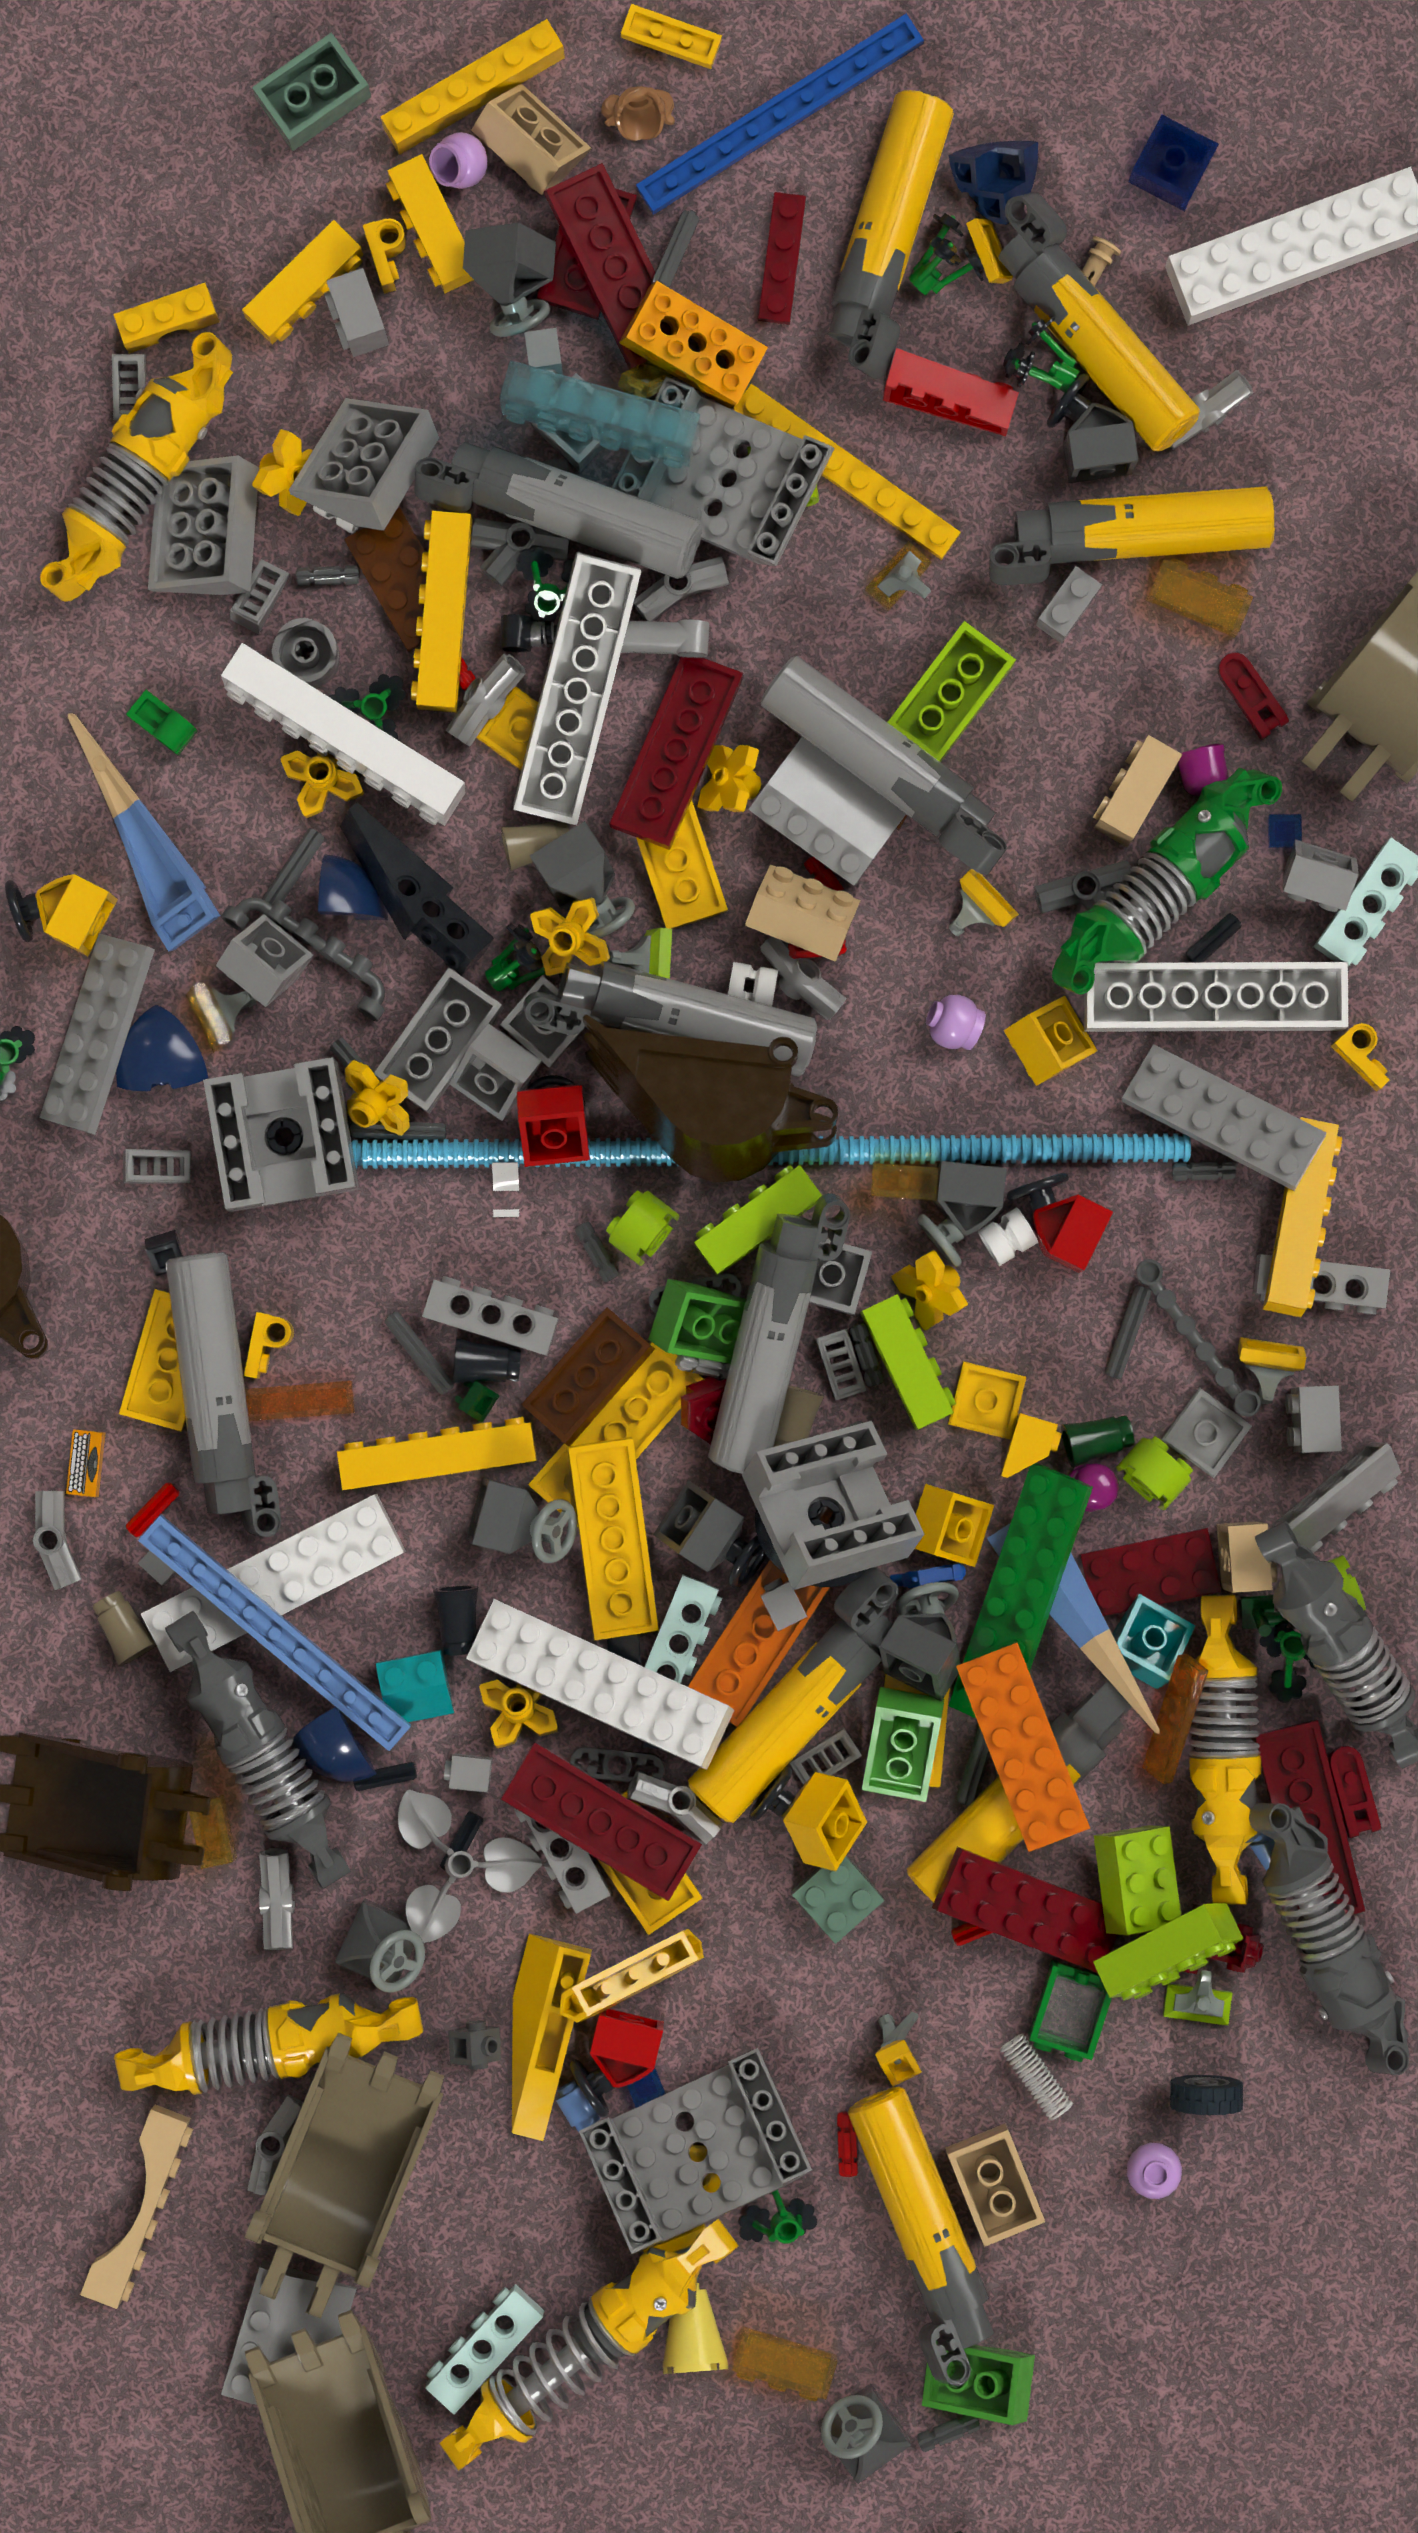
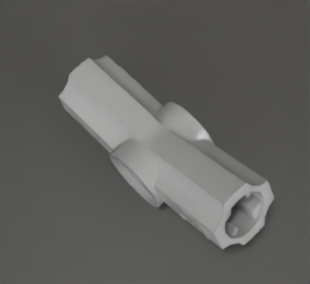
M1235 370L1212 389H1206L1192 398V401L1200 409L1198 420L1181 439L1179 438L1170 446L1172 450L1201 431L1203 433L1209 431L1208 427L1215 422L1217 425L1220 424L1227 417L1226 414L1254 393L1251 385L1239 370Z
M722 556L692 564L688 572L683 576L688 583L682 590L673 589L670 586V581L673 577L665 575L634 599L633 605L645 621L653 622L680 600H684L690 595L729 585Z
M503 654L483 678H476L465 691L463 696L464 703L446 731L470 747L488 719H493L501 711L505 704L506 696L526 674L525 668L510 654Z
M775 937L766 940L761 945V952L773 968L778 970V974L781 977L779 979L781 990L792 999L799 1000L801 998L826 1020L831 1019L844 1004L846 998L821 978L820 969L809 958H791L787 948L789 943Z
M35 1491V1534L33 1544L41 1555L54 1590L66 1587L82 1580L67 1544L65 1533V1491ZM48 1530L54 1532L58 1539L57 1545L53 1549H48L43 1544V1535Z
M636 1772L630 1781L627 1791L628 1800L661 1811L665 1816L675 1819L702 1845H706L720 1831L723 1823L696 1799L695 1793L689 1787L676 1786L640 1772ZM674 1794L679 1795L682 1799L681 1810L676 1809L672 1803Z
M269 1848L268 1850L260 1851L259 1854L261 1871L259 1906L260 1913L263 1915L264 1950L293 1949L292 1913L295 1912V1901H292L294 1885L290 1884L288 1850Z
M288 2094L258 2137L248 2191L266 2196L304 2103L298 2098ZM268 2136L277 2138L280 2143V2149L277 2151L268 2150L264 2146V2138Z

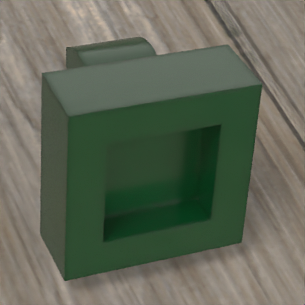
M477 1381L474 1383L464 1382V1385L470 1390L464 1399L456 1395L455 1401L460 1404L458 1408L483 1423L500 1395Z

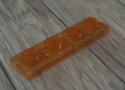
M352 1381L245 1389L249 1421L355 1413Z
M1188 1654L1177 1656L1156 1721L1160 1731L1159 1734L1153 1731L1142 1765L1143 1769L1162 1784L1173 1782L1209 1671Z

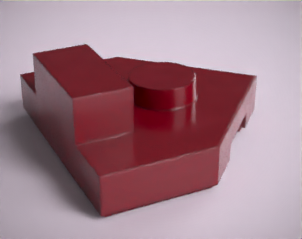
M708 1377L686 1386V1395L681 1396V1425L710 1445L727 1379L718 1381L714 1377Z

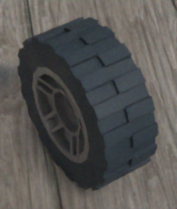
M1185 2075L1175 2077L1170 2081V2107L1177 2112L1195 2115H1226L1241 2112L1243 2110V2082L1239 2079L1219 2075Z

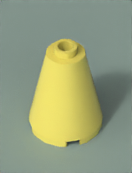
M697 2283L695 2307L685 2315L675 2314L669 2319L663 2360V2374H672V2367L674 2373L717 2370V2363H719V2370L728 2369L727 2357L707 2290H700L699 2283Z

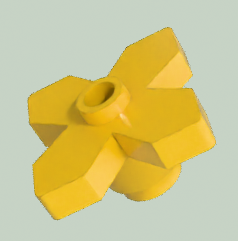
M281 429L272 444L273 452L265 454L261 459L259 471L252 486L262 494L270 497L279 493V506L291 514L300 516L307 502L291 495L289 489L313 450L307 449L302 452L301 439L292 432Z
M715 745L707 762L712 773V779L701 789L697 807L706 811L718 812L723 806L724 809L732 812H744L747 800L754 799L761 788V778L753 771L756 766L759 749L748 745H738L733 751L729 747Z
M297 750L280 758L288 778L305 782L297 797V802L305 818L323 812L329 792L346 802L364 794L357 775L339 770L338 760L329 753L326 756L317 753V756L311 758ZM320 772L328 773L324 779L317 780V775Z
M591 897L573 902L566 919L551 907L534 911L530 914L534 932L549 939L550 947L541 957L547 976L563 973L566 963L571 964L574 955L588 966L600 964L602 961L607 962L610 959L606 941L587 932L599 916L594 898ZM567 933L571 936L572 941L567 938Z
M352 1060L345 1068L346 1082L356 1092L347 1100L350 1118L355 1124L363 1128L375 1125L380 1121L387 1131L402 1136L410 1128L409 1114L399 1105L408 1096L407 1081L390 1074L380 1082L368 1065Z
M935 1250L915 1261L916 1268L909 1264L891 1276L900 1293L916 1299L914 1315L923 1330H927L944 1320L943 1313L951 1316L968 1305V1302L958 1288L960 1286L958 1272L953 1267L944 1265Z
M498 1679L480 1684L479 1688L484 1705L501 1712L490 1728L496 1748L515 1744L523 1725L540 1737L558 1731L553 1710L536 1704L542 1694L520 1684H517L516 1688L510 1689ZM523 1704L525 1706L521 1711L513 1712L515 1705Z

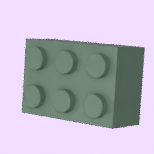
M332 32L252 87L257 102L292 151L371 98L368 83Z

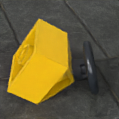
M75 874L55 879L38 889L36 893L28 894L24 898L13 880H8L5 883V893L14 923L25 942L33 940L31 921L41 918L43 931L47 935L87 957L118 900L109 891Z
M785 1767L758 1797L749 1813V1819L757 1821L768 1809L777 1816L782 1817L803 1863L836 1871L867 1824V1820L848 1779L815 1772L794 1796L788 1790L786 1792L783 1790L792 1775V1769Z

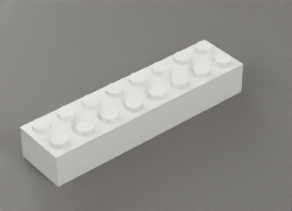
M1411 167L1169 256L1165 268L1187 326L1418 241V184Z
M576 552L513 802L514 810L577 826L641 575L640 568Z
M241 643L221 674L224 688L228 691L226 694L228 697L241 705L245 701L255 708L254 712L268 722H271L272 719L280 722L283 725L281 729L295 739H298L300 736L304 737L310 742L309 747L320 755L326 756L327 753L331 754L338 760L337 765L347 772L353 774L356 770L366 777L364 781L376 790L387 789L393 794L391 798L405 808H408L410 805L414 806L420 811L419 816L432 825H436L439 822L445 826L465 795L464 781Z
M1348 962L1096 963L1094 968V984L1084 994V1032L1343 1031L1348 1028Z
M374 1494L227 1570L280 1615H283L405 1553L406 1550L378 1495ZM194 1587L141 1613L170 1672L192 1662V1657L185 1651L179 1653L169 1638L165 1627L191 1611L196 1613L208 1633L206 1638L210 1651L248 1633Z
M495 1599L466 1658L483 1668L706 1770L734 1712V1709L729 1705Z

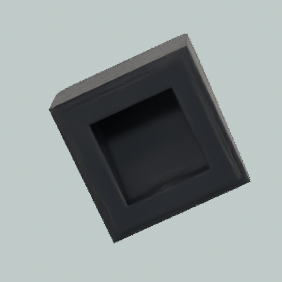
M175 1230L145 1239V1250L156 1276L167 1273L166 1262L169 1259L184 1256Z
M639 1634L607 1639L608 1651L641 1665Z

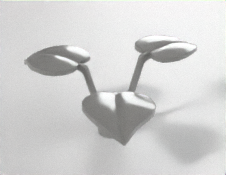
M407 1790L398 1808V1827L402 1838L416 1849L425 1848L433 1841L437 1847L448 1855L445 1869L449 1878L441 1891L433 1885H423L416 1888L406 1901L405 1914L411 1931L420 1936L423 1943L441 1938L458 1922L461 1904L456 1897L446 1894L456 1879L470 1875L474 1868H486L484 1877L487 1884L498 1892L508 1893L518 1890L525 1885L531 1876L542 1866L541 1859L530 1847L515 1839L505 1837L494 1839L485 1845L483 1856L486 1862L474 1861L472 1856L464 1851L454 1853L451 1848H448L438 1839V1837L445 1835L450 1829L452 1815L449 1807L436 1796Z

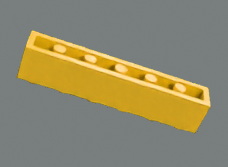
M548 19L382 115L383 128L398 154L401 155L486 105L492 99L564 59V46Z
M432 511L431 520H425L424 539L429 540V552H423L421 570L422 572H427L426 584H420L419 604H424L423 617H417L416 636H422L421 649L415 648L414 668H419L418 681H412L411 700L416 701L418 710L457 713L472 533L471 514Z
M1300 1117V1119L1326 1132V1137L1295 1191L1286 1186L1284 1188L1263 1310L1302 1317L1306 1309H1311L1313 1306L1315 1289H1310L1312 1277L1317 1278L1321 1259L1316 1258L1317 1247L1323 1246L1326 1235V1228L1321 1227L1323 1216L1327 1217L1329 1214L1332 1200L1331 1197H1326L1328 1185H1334L1337 1167L1332 1166L1334 1155H1339L1342 1144V1137L1337 1136L1339 1125Z
M524 1417L505 1419V1426L492 1428V1422L473 1424V1431L460 1433L459 1427L440 1429L441 1436L428 1438L426 1431L408 1434L409 1441L396 1442L395 1436L376 1439L377 1446L364 1447L363 1441L344 1444V1451H337L342 1490L537 1461L532 1422L524 1423Z

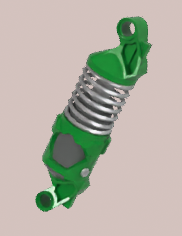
M1239 767L1227 780L1216 781L1204 786L1198 801L1172 827H1165L1151 840V848L1143 855L1144 858L1138 860L1139 867L1130 868L1131 876H1122V884L1116 883L1113 885L1114 892L1105 893L1106 901L1099 900L1088 911L1077 913L1071 937L1060 947L1062 951L1052 971L1054 983L1081 995L1087 993L1094 984V968L1097 962H1138L1147 953L1146 948L1154 946V940L1162 938V932H1167L1170 929V923H1176L1179 920V915H1184L1187 912V907L1193 906L1199 899L1205 900L1221 885V876L1249 850L1247 829L1250 807L1274 804L1282 793L1281 781L1275 776L1258 770L1246 771ZM1127 881L1132 882V889ZM1119 889L1125 891L1132 899L1130 901L1125 899ZM1111 897L1120 902L1123 906L1121 910L1114 905ZM1151 917L1154 923L1148 921V919ZM1160 921L1166 924L1162 927ZM1151 929L1157 931V933H1156L1155 935H1153V932H1152ZM1143 937L1149 939V942L1146 943Z

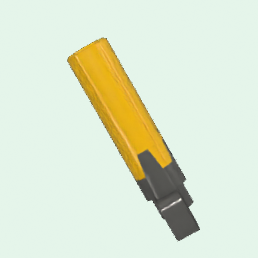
M904 90L895 95L831 302L835 312L827 335L850 348L848 361L851 366L873 379H879L887 373L900 336V325L890 318V314L904 276L954 115L953 109L944 100L915 90Z
M1034 192L1012 197L1006 204L1005 214L1008 221L1019 234L1004 247L998 259L1016 279L1014 289L1040 320L1043 319L1047 323L1054 316L1055 320L1047 328L1070 355L1077 360L1076 362L1117 410L1133 422L1135 431L1152 451H1163L1169 448L1194 426L1198 420L1200 409L1059 246L1066 238V225L1040 194ZM1024 204H1025L1026 207H1027V214L1025 213V210H1024Z
M1267 486L1047 502L1046 509L1016 511L1014 525L1015 542L997 544L992 548L990 552L989 577L994 583L1004 586L1032 584L1046 580L1049 576L1050 564L1270 548L1275 533L1272 494Z
M879 1568L867 1569L865 1573L852 1581L835 1601L834 1610L840 1618L813 1644L716 1749L708 1769L699 1767L688 1779L690 1789L724 1821L734 1823L882 1662L879 1646L893 1625L883 1613L897 1598L898 1586Z
M1109 1680L1094 1695L1090 1693L1068 1716L1062 1711L1050 1724L1074 1788L1107 1756L1103 1750L1123 1731L1125 1726L1119 1720L1132 1708ZM999 1776L907 1867L908 1876L933 1902L936 1899L957 1846L1001 1863L1023 1840Z
M892 2087L857 2101L849 2108L848 2115L932 2321L924 2325L919 2332V2343L930 2371L938 2382L959 2386L967 2382L971 2373L970 2363L964 2348L980 2343L994 2334L983 2307L989 2296L907 2092L904 2088ZM950 2362H953L955 2372L949 2378L947 2366Z

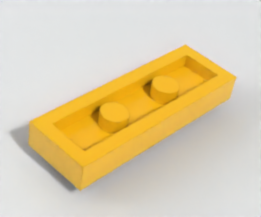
M634 4L630 6L621 31V38L708 69H712L722 41V35Z

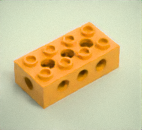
M655 281L649 286L619 342L621 345L728 408H732L739 403L768 349L764 344L659 281ZM660 322H666L670 326L671 335H666L661 331ZM689 338L694 339L698 343V352H694L689 348ZM716 355L724 357L727 364L726 369L718 366Z

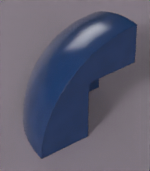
M992 142L968 147L949 155L954 180L962 193L968 192L971 198L978 204L975 208L978 213L999 224L1007 225L1010 223L1005 214L1008 200L1012 197L1031 193L1038 164V142Z
M325 854L322 859L318 912L325 915H353L356 920H388V911L365 870L349 859Z
M155 1005L144 1012L132 1025L116 1069L117 1087L132 1091H151V1088L157 1085L163 1086L168 1084L171 1085L172 1089H177L208 1078L204 1059L195 1040L179 1019L168 1010Z
M337 1707L314 1719L292 1738L291 1748L300 1749L297 1757L299 1759H306L305 1766L318 1775L337 1781L350 1782L363 1780L377 1774L364 1746L355 1740L342 1711Z

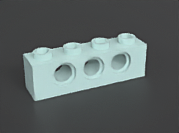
M1389 838L1355 885L1346 911L1342 909L1337 911L1313 947L1334 962H1348V966L1351 963L1356 966L1367 951L1363 947L1369 937L1375 939L1386 924L1381 921L1388 910L1393 913L1404 898L1399 894L1406 883L1412 886L1418 878V855L1393 838ZM1383 871H1390L1395 875V886L1389 887L1382 882L1381 874ZM1371 897L1376 900L1378 904L1376 913H1369L1364 909V898ZM1346 924H1354L1358 927L1360 931L1358 939L1352 940L1345 935L1344 928Z
M682 1575L645 1668L657 1673V1670L662 1665H670L676 1671L674 1681L681 1683L684 1674L691 1675L697 1658L692 1656L696 1644L703 1646L710 1629L704 1626L709 1614L716 1615L722 1600L721 1597L717 1596L718 1588L687 1575ZM694 1604L699 1607L701 1616L696 1622H687L682 1617V1610L686 1605ZM677 1634L685 1636L689 1643L688 1648L680 1653L673 1651L669 1645L670 1639Z
M516 2284L510 2290L504 2287L492 2301L496 2306L487 2315L484 2311L480 2313L470 2325L473 2331L466 2339L460 2336L449 2348L448 2351L451 2353L449 2358L444 2363L438 2360L426 2374L429 2380L426 2383L425 2389L454 2415L543 2318L544 2310ZM507 2315L513 2320L514 2325L509 2329H501L496 2324V2319L499 2316ZM478 2340H486L490 2343L492 2349L488 2353L481 2354L475 2350L474 2343ZM457 2364L465 2365L469 2370V2375L464 2378H458L452 2373L451 2368Z

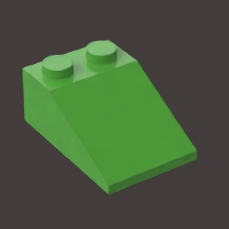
M668 1279L648 1340L667 1353L731 1364L746 1299L698 1284Z
M880 1687L862 1790L926 1802L942 1719L944 1698L941 1702L928 1695Z
M979 2345L964 2348L970 2363L971 2373L967 2382L959 2386L944 2384L935 2380L927 2363L922 2406L1008 2425H1016L1027 2421L1035 2355ZM950 2362L947 2366L949 2378L955 2372L953 2362Z

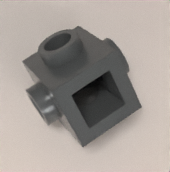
M477 2020L466 2022L465 2028L448 2031L450 2064L468 2065L469 2069L477 2070L488 2068L489 2062L501 2060L499 2027L486 2026V2021Z

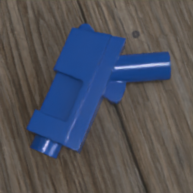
M961 1563L948 1564L893 1574L890 1576V1579L898 1587L915 1588L928 1583L962 1580L966 1570Z

